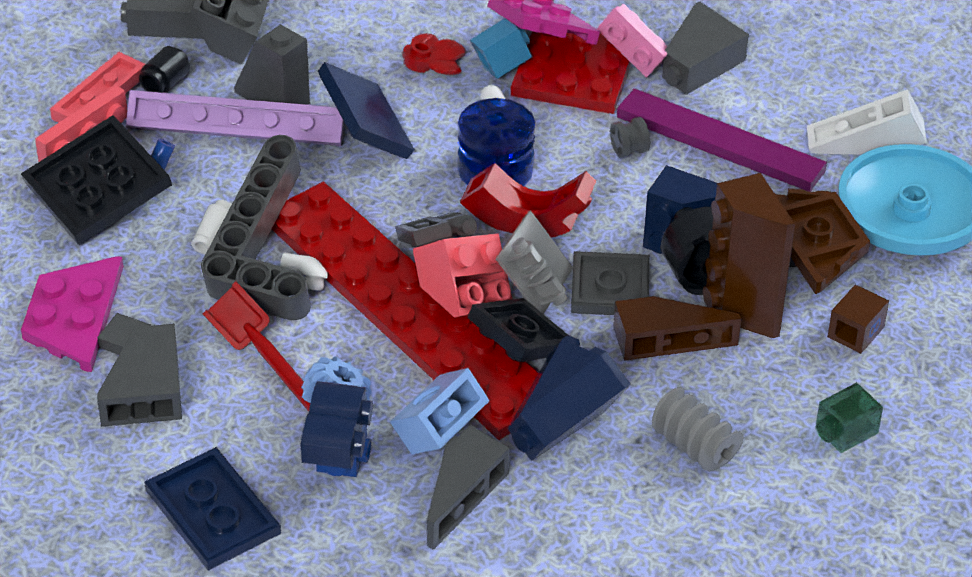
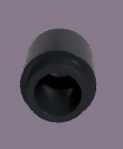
M165 46L142 67L139 82L143 89L147 92L168 93L190 71V64L186 54L173 46Z

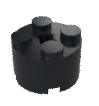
M684 207L675 213L674 221L666 229L662 237L660 250L677 281L688 293L703 295V287L707 284L705 263L710 255L708 234L713 226L711 207L696 209Z

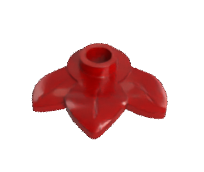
M422 33L414 36L411 39V44L403 48L402 56L404 58V65L412 71L422 73L432 69L440 74L455 75L461 74V68L455 61L463 57L467 50L463 45L454 40L442 39L439 41L434 34Z

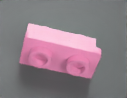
M625 4L620 7L616 6L597 28L646 78L663 64V59L667 56L665 52L667 45L648 28L638 15Z

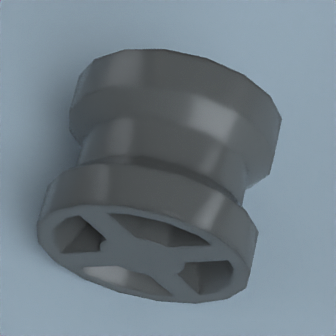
M642 117L633 118L627 124H623L620 121L611 124V144L619 158L629 156L632 151H637L638 153L649 151L650 135Z

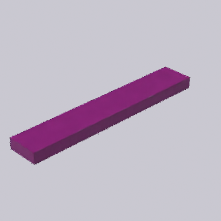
M635 88L617 107V118L630 122L633 118L642 117L648 130L808 192L812 191L826 172L827 162Z

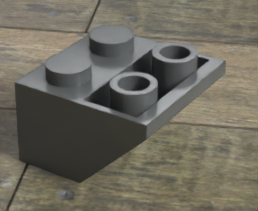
M194 0L190 13L210 51L238 64H243L257 39L269 0Z

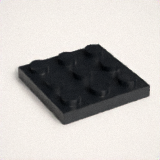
M114 115L21 173L25 184L78 245H81L173 185L165 170Z

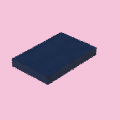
M324 62L318 70L319 76L352 138L398 157L409 158L415 149L379 85Z
M217 447L144 482L145 491L208 571L281 534V525Z

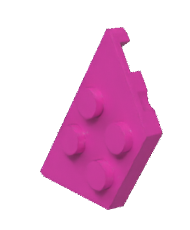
M553 0L488 1L487 7L521 29L562 38L566 37V33H574L584 39L586 43L597 44L600 34L598 29L573 15L570 7L556 4Z
M120 256L111 257L39 275L21 328L22 339L37 347L46 348L50 354L60 359L67 356L79 362L80 369L92 372L99 350L97 337L106 327L124 267L123 258Z

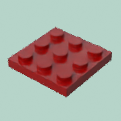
M532 31L530 43L527 44L532 57L519 65L511 85V96L614 114L631 62L601 33L599 34L597 44H590L574 33H566V37L562 38Z

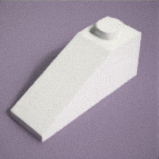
M908 89L807 126L809 151L816 154L862 155L865 152L883 146L898 144L922 145L927 143L924 119Z

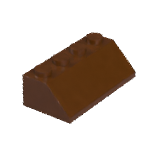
M761 173L717 183L715 201L711 204L713 226L708 234L710 255L705 263L707 284L703 287L704 302L710 308L739 313L741 317L740 328L770 338L780 337L795 223Z

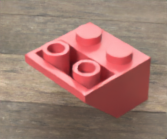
M499 233L442 239L413 248L420 287L454 318L468 316L473 304L512 299L508 275L496 261L497 256L502 250Z

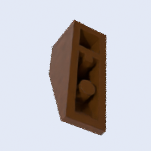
M655 296L615 301L613 328L624 361L738 346L741 326L739 313Z

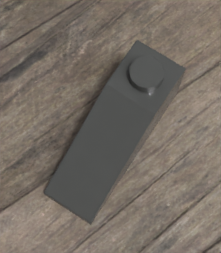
M471 425L458 437L454 436L451 438L444 449L427 516V546L433 550L509 474L510 447Z

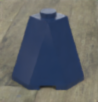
M567 335L550 352L508 427L515 446L525 453L531 461L602 415L631 385L606 351L597 347L589 351L580 347L579 339Z

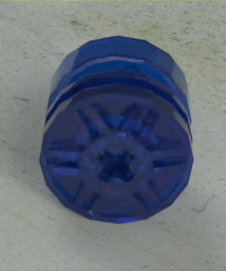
M490 98L470 104L461 112L458 121L459 149L457 169L460 179L467 186L471 178L494 163L522 186H525L532 179L536 123L533 114L524 105L510 99Z

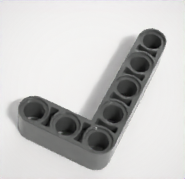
M287 135L272 136L264 143L202 260L201 269L207 293L211 297L219 300L232 287V284L237 281L267 314L287 320H299L307 316L311 309L306 278L295 270L256 260L301 171L296 143Z

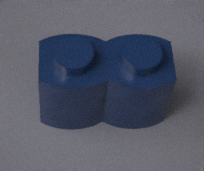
M316 382L309 413L307 414L301 436L302 463L351 469L355 456L362 457L365 446V432L361 431L363 425H370L373 413V401L366 399V387Z

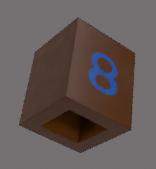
M855 284L832 309L827 337L862 354L885 327L889 300Z

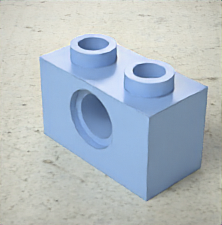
M469 368L439 375L397 414L390 423L411 454L441 449L490 400Z

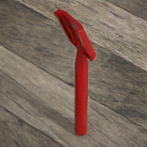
M235 281L232 287L210 309L202 314L235 349L242 350L252 341L260 355L309 412L310 402L302 398L304 391L302 385L304 381L274 345L261 334L270 323L268 314Z

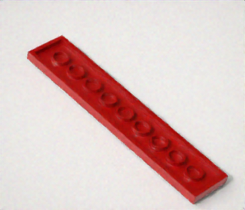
M324 181L286 200L271 230L298 255L316 258L327 270V278L325 280L433 380L441 374L469 368L490 400L474 418L498 440L511 434L508 427L537 377L538 372L527 362H518L508 357L505 349L493 339L482 335L479 327L470 321L467 316L454 318L420 287L415 262Z

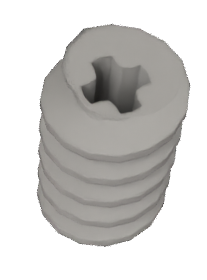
M677 387L672 389L661 398L654 410L652 417L654 430L664 435L666 440L675 444L681 452L687 453L692 461L698 462L701 468L706 471H714L726 465L742 446L744 440L743 433L740 431L731 433L732 426L730 423L725 421L720 423V416L717 413L712 412L708 414V406L702 403L697 405V399L694 395L688 394L684 396V388Z

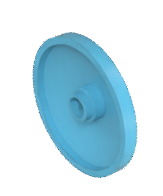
M913 144L889 145L865 152L854 159L843 171L839 182L838 196L864 231L871 244L888 251L906 255H936L956 250L972 241V166L959 157L928 146Z

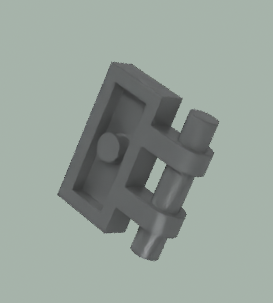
M450 212L436 217L429 216L397 225L395 229L399 241L410 244L411 247H420L453 236L452 234L461 237L472 236L477 230V223L472 216Z

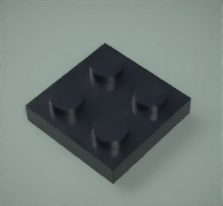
M524 298L473 304L467 316L470 321L479 327L482 335L493 339L505 349L508 357L518 362L547 358L557 344L568 335Z

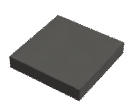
M574 251L571 313L614 315L615 301L649 297L650 255Z

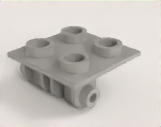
M528 211L497 256L496 261L524 298L544 314L550 303L553 302L555 306H559L566 301V287L563 283L573 267L532 211Z

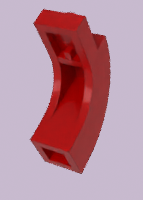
M494 163L471 178L460 203L485 224L494 229L514 233L527 212L532 211L552 238L572 230L578 215L592 201L590 195L596 180L585 171L558 189L538 191L520 185Z

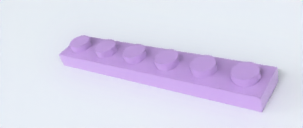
M130 90L126 126L132 129L268 140L276 135H287L299 143L342 146L344 121L336 107Z

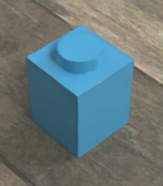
M505 18L470 40L482 66L496 79L532 57L527 47L530 39L525 30L514 26Z

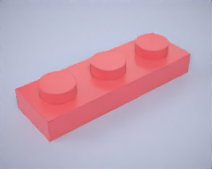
M118 52L50 108L51 119L59 123L114 85L125 90L126 94L139 83V75L145 63Z
M117 85L112 86L36 137L38 161L40 162L112 115L122 123L127 118L125 90Z

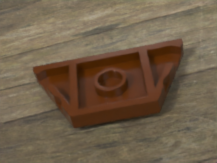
M788 188L787 195L775 194L795 223L791 259L815 294L822 292L868 253L870 240L836 192H808L803 189Z

